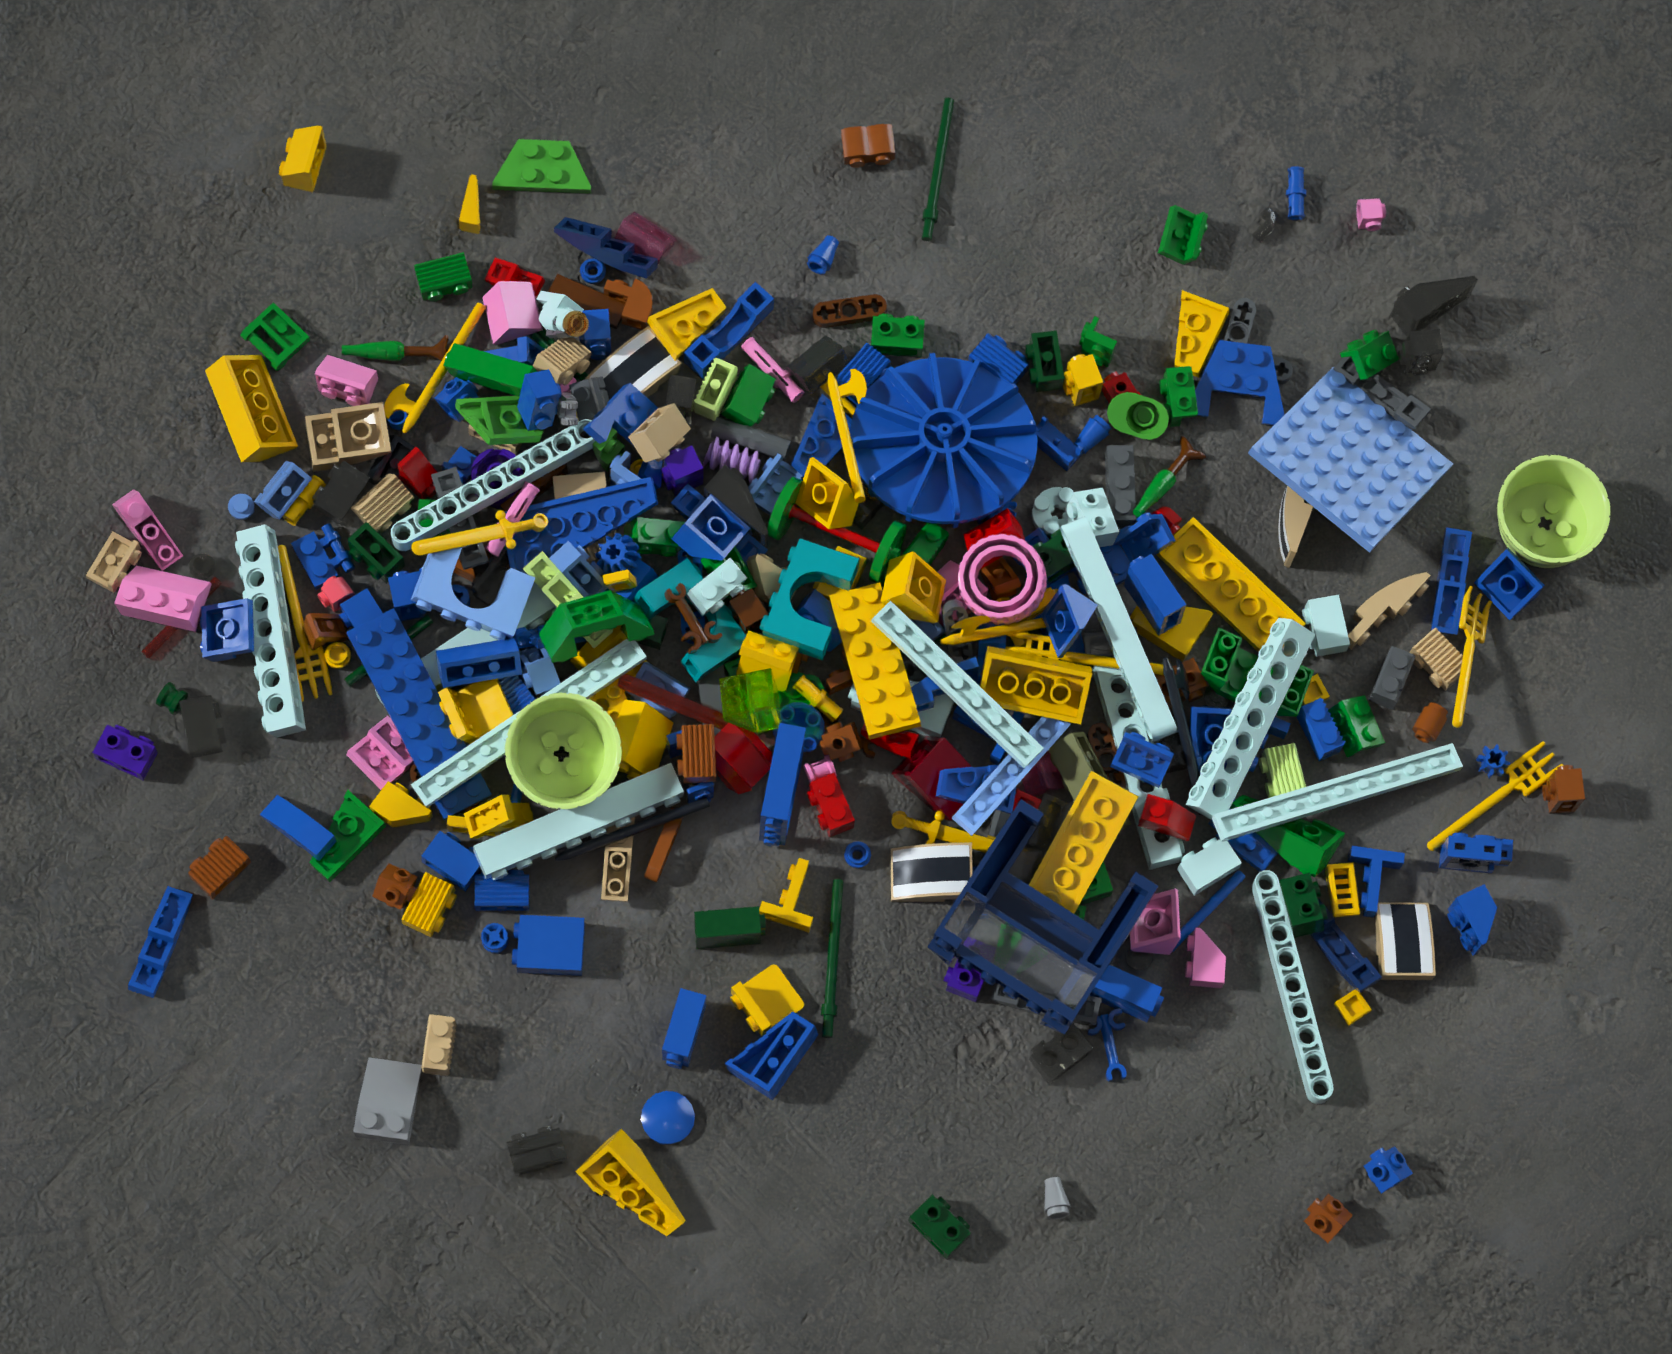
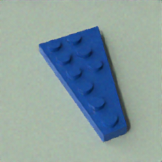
M643 478L530 505L520 521L532 519L536 514L541 513L548 518V525L541 532H536L532 529L515 533L513 540L516 542V547L513 549L507 548L510 568L527 574L523 567L541 551L550 558L567 541L575 548L580 545L585 549L656 506L658 500L653 478Z

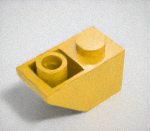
M388 781L369 806L372 812L392 828L428 822L433 817L430 810L431 806L426 808L419 797L415 800L409 796L408 789L397 782L393 785Z

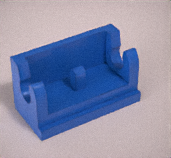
M1043 416L1040 423L1036 426L1037 447L1065 471H1068L1084 454V449L1081 446H1076L1048 422L1047 417Z

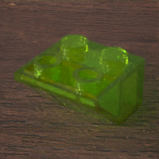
M771 668L719 679L724 721L755 733L779 728V723H782L779 694Z

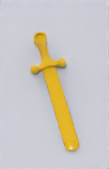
M499 510L496 512L499 524L418 540L412 543L411 550L416 555H425L505 538L508 549H513L516 547V542L512 538L514 533L532 529L536 532H541L548 525V518L544 514L538 513L532 519L511 523L505 518L506 513Z
M896 811L892 815L891 823L894 828L903 829L904 827H909L927 833L929 840L925 844H936L935 839L950 843H972V849L986 853L994 841L976 834L971 836L966 831L940 824L945 818V814L942 811L935 813V820L931 823L907 817V814L903 811ZM1024 849L1016 862L1028 865L1034 861L1035 856L1032 851Z

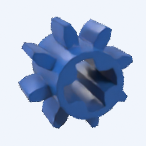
M1498 744L1491 750L1485 746L1482 750L1484 755H1478L1476 761L1481 762V767L1478 771L1486 772L1489 779L1495 773L1501 777L1504 774L1502 767L1508 768L1510 765L1509 761H1505L1508 751L1502 752L1499 750ZM1489 759H1491V760H1495V759H1496V760L1498 761V763H1497V764H1496V763L1490 764V763H1489Z

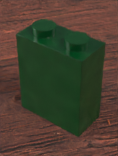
M759 906L694 912L696 949L755 945L761 943V936H766L765 914L759 913Z

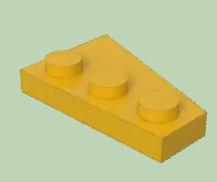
M711 288L649 316L647 323L674 361H676L725 313L726 306L714 289Z
M1182 290L1175 367L1191 366L1193 376L1199 378L1229 314L1228 307Z

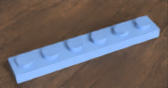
M1041 717L1028 733L1044 749L1025 768L1008 754L956 812L952 819L972 836L1071 723Z

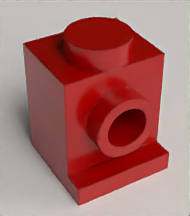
M1113 372L1104 379L1105 383H1103L1101 389L1109 404L1114 397L1121 393L1130 392L1141 395L1132 384L1126 372L1120 375L1118 372ZM1122 385L1124 391H1118L1116 388Z

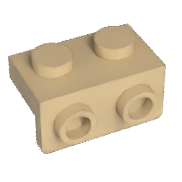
M112 531L87 572L86 578L114 593L117 587H120L122 579L127 575L131 564L135 566L141 557L142 552L140 551L139 542L136 540L132 542Z

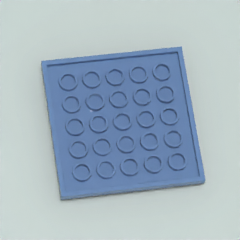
M1333 368L1263 435L1248 452L1250 456L1369 553L1453 465L1451 461L1409 427L1405 426L1401 421H1396L1386 413L1383 406L1375 404L1356 384L1353 386L1342 373L1336 372Z

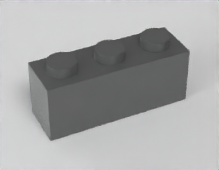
M1107 445L1105 452L1106 498L1118 529H1122L1129 525L1132 526L1136 522V516L1133 514V510L1136 508L1133 445Z

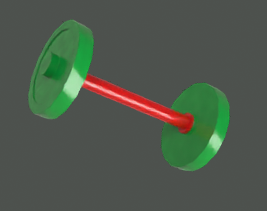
M791 477L774 505L768 523V536L780 540L789 529L793 519H799L875 552L876 555L871 566L869 579L874 583L880 582L882 584L886 578L889 560L900 555L907 530L906 525L899 521H894L885 533L881 543L843 527L828 529L806 511L799 509L795 502L803 480Z

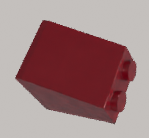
M925 736L917 745L912 757H906L891 774L933 812L942 811L945 814V820H952V817L964 804L936 797L939 773L943 769L972 766L946 738Z

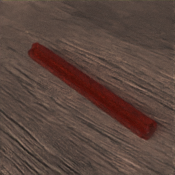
M628 674L620 676L617 683L618 688L708 725L714 724V727L720 730L733 719L728 715Z

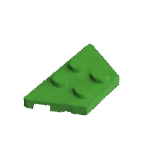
M518 139L492 182L493 190L591 194V185L570 141Z
M519 396L456 399L455 407L488 445L540 442L544 429L527 430L517 408Z

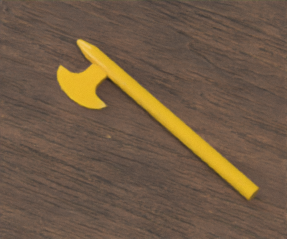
M477 303L447 353L451 350L454 343L464 345L486 309L483 304ZM446 354L417 402L405 396L410 385L406 383L397 386L388 395L384 403L385 417L387 419L398 410L409 414L403 426V433H407L415 425L447 373V369L443 366Z
M850 369V380L838 386L835 376L832 372H829L827 384L855 502L861 503L865 501V494L842 398L854 395L857 398L858 404H860L861 398L866 396V380L860 371Z
M974 616L952 625L951 628H961V632L941 639L940 643L956 645L1046 628L1043 618L975 630L978 626L991 621L988 616Z

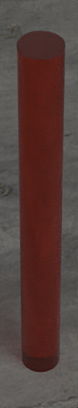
M216 577L209 581L212 585L207 599L222 584ZM166 625L141 653L149 659L178 628Z

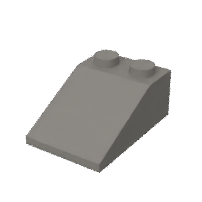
M368 1058L353 1130L355 1138L403 1145L410 1144L422 1072L421 1065Z

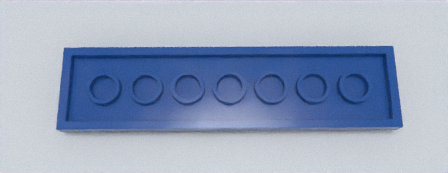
M394 608L346 632L421 777L467 747L464 741L456 739L449 728L451 722L440 707L439 702L441 698ZM479 772L435 802L442 818L446 820L448 815L454 816L491 797L492 794Z

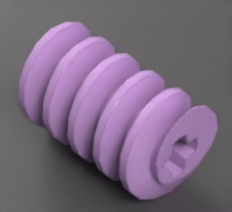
M716 437L708 448L703 466L710 461V469L714 470L719 465L720 473H725L729 468V475L731 477H734L739 471V479L744 480L749 475V483H751L756 478L761 460L758 459V451L749 456L748 447L740 453L739 444H735L732 449H729L728 440L720 446L719 437Z

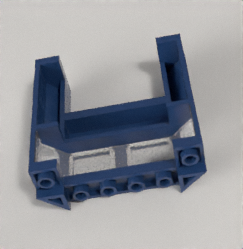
M1020 800L937 928L928 948L947 965H950L954 957L959 959L957 963L966 970L971 971L972 968L981 973L980 978L988 984L994 985L997 983L1004 988L1003 993L1010 998L1017 1000L1019 997L1027 1003L1026 1007L1038 1015L1040 1012L1044 1013L1045 1016L1040 1024L1065 1035L1156 892L1158 885L1135 872L1101 928H1095L1009 873L1041 824L1044 815L1041 811Z

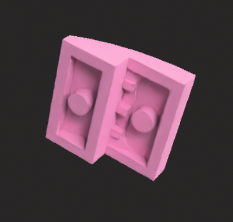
M388 715L368 731L367 736L350 748L346 754L380 790L388 781L393 784L414 764Z

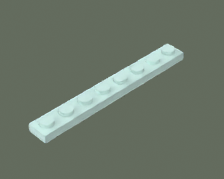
M890 601L872 618L871 622L1023 768L1044 749L893 602Z

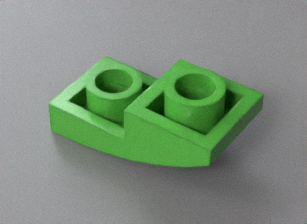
M611 428L605 442L599 444L595 441L592 444L599 463L607 472L611 469L610 465L617 455L622 456L625 451V445L617 440V431L614 428Z

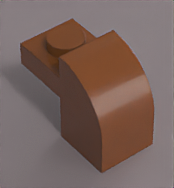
M636 278L632 287H629L626 282L621 280L611 281L607 279L604 294L626 303L621 315L622 324L639 330L646 328L649 325L647 323L648 318L653 312L652 295L649 288Z

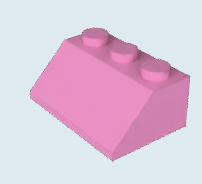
M136 566L122 579L114 604L121 615L196 632L201 617V607L205 606L212 584L208 581Z

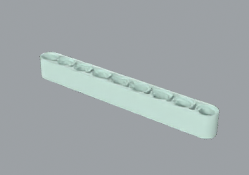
M584 419L579 421L578 425H571L396 522L391 528L393 545L400 551L410 550L413 542L434 537L522 488L525 481L531 483L593 448L592 444L596 440L592 437L588 439L582 438L580 433L584 431V426L592 420ZM561 443H567L571 447L567 451H560L557 446ZM537 456H545L548 459L543 464H538L534 461ZM516 468H521L525 471L519 477L511 474ZM492 481L502 483V486L498 489H491L488 485ZM472 493L479 496L478 500L474 502H469L465 499L466 496ZM452 506L456 508V511L451 515H447L442 512L443 509ZM424 519L433 521V524L427 528L419 525ZM400 532H408L410 534L406 540L397 539V535Z
M1084 516L1060 526L1061 534L1088 597L1098 605L1095 613L1150 740L1156 742L1177 733L1173 716L1087 518Z
M1264 870L1255 877L1252 884V892L1305 1092L1312 1103L1322 1104L1332 1095L1334 1090L1279 879L1274 872ZM1268 880L1272 885V889H1262L1259 886V881ZM1267 905H1274L1278 909L1279 914L1275 916L1269 915L1265 907ZM1275 930L1282 931L1285 935V940H1275L1272 932ZM1288 956L1292 961V965L1289 967L1283 966L1279 961V957ZM1286 982H1295L1299 987V991L1290 992L1286 988ZM1293 1008H1303L1306 1016L1304 1018L1296 1017L1293 1014ZM1300 1033H1309L1313 1042L1310 1044L1303 1043L1300 1040ZM1309 1058L1316 1059L1319 1063V1069H1310L1306 1064V1060ZM1315 1084L1323 1085L1326 1089V1095H1317L1313 1090V1086Z

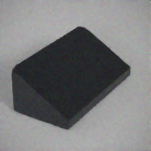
M389 435L391 453L375 459L365 480L377 485L388 474H395L400 480L397 464L415 447L397 435Z

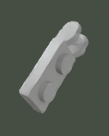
M562 392L557 405V415L563 425H578L576 417L578 402L570 392Z

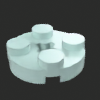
M1068 487L1049 488L1035 499L1032 521L1036 529L1042 528L1045 534L1051 537L1055 531L1060 529V526L1073 521L1067 513V504L1074 493L1072 489ZM1054 508L1064 510L1062 519L1051 515L1054 512Z

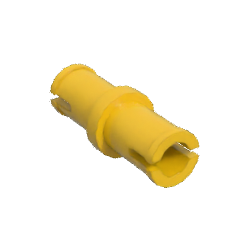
M312 475V480L282 516L289 524L296 526L306 510L313 507V501L322 489L325 488L326 484L316 475Z
M802 675L794 684L793 689H796L810 702L809 705L816 707L826 715L831 722L836 720L842 713L843 708L832 701L826 695L827 692L824 689L820 690L805 675Z

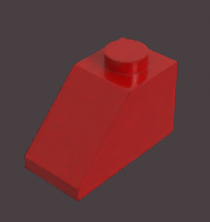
M415 447L397 464L400 480L420 499H426L428 496L431 498L436 494L431 475L438 472L423 453Z
M1148 794L1138 826L1189 841L1196 815L1174 801Z

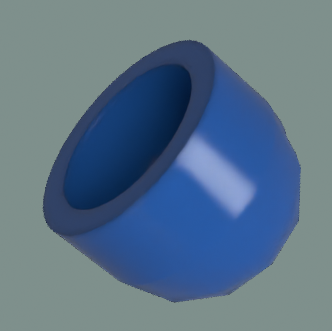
M401 410L395 411L387 419L390 428L394 430L403 429L407 413Z

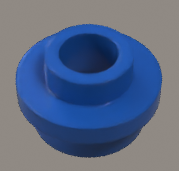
M591 258L582 263L580 275L585 282L596 284L605 277L606 268L601 261ZM596 269L598 272L596 275H590L588 271Z
M852 842L846 847L844 858L849 866L862 868L869 863L871 851L863 842ZM856 851L861 852L863 855L859 860L853 858L852 854Z

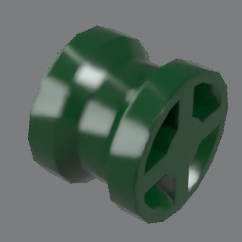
M168 682L159 693L156 705L160 707L165 706L169 709V713L176 715L184 706L188 698V692L184 690L179 691L176 689L175 684Z

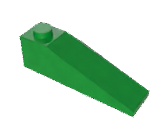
M1242 795L1231 804L1230 808L1234 809L1260 800ZM1314 818L1312 822L1297 819L1256 832L1291 866L1299 869L1302 874L1310 873L1314 878L1326 868L1345 835L1339 829Z

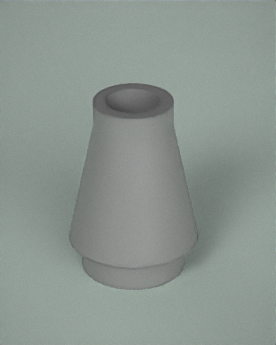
M1059 1177L1046 1179L1044 1181V1212L1052 1220L1069 1216L1071 1206L1061 1184V1179Z

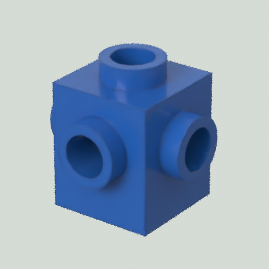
M456 377L447 382L444 389L434 398L449 417L461 422L464 417L455 407L456 399L479 398V396L476 394L478 392L477 387L470 380L465 382Z
M1383 1147L1370 1155L1372 1160L1364 1165L1368 1177L1375 1183L1381 1194L1413 1174L1406 1164L1404 1156L1396 1147L1387 1151Z

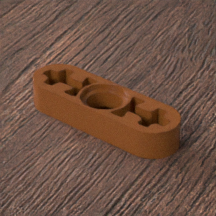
M684 817L664 824L644 878L658 882Z

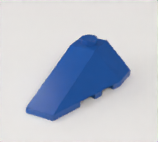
M1191 707L1189 733L1199 773L1204 763L1207 762L1212 752V746L1219 738L1224 728L1225 719L1231 714L1233 708ZM1227 761L1224 763V769H1226ZM1215 784L1213 785V788H1212L1213 793H1214V791H1215Z

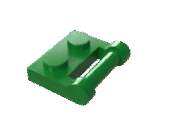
M274 302L240 334L246 342L250 341L272 362L271 366L276 371L281 370L287 361L310 341V337ZM259 329L267 333L283 349L279 355L256 334Z

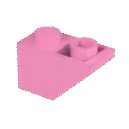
M1195 928L1193 935H1188L1187 951H1192L1191 962L1187 961L1185 977L1190 978V986L1222 988L1225 981L1226 956L1201 928Z

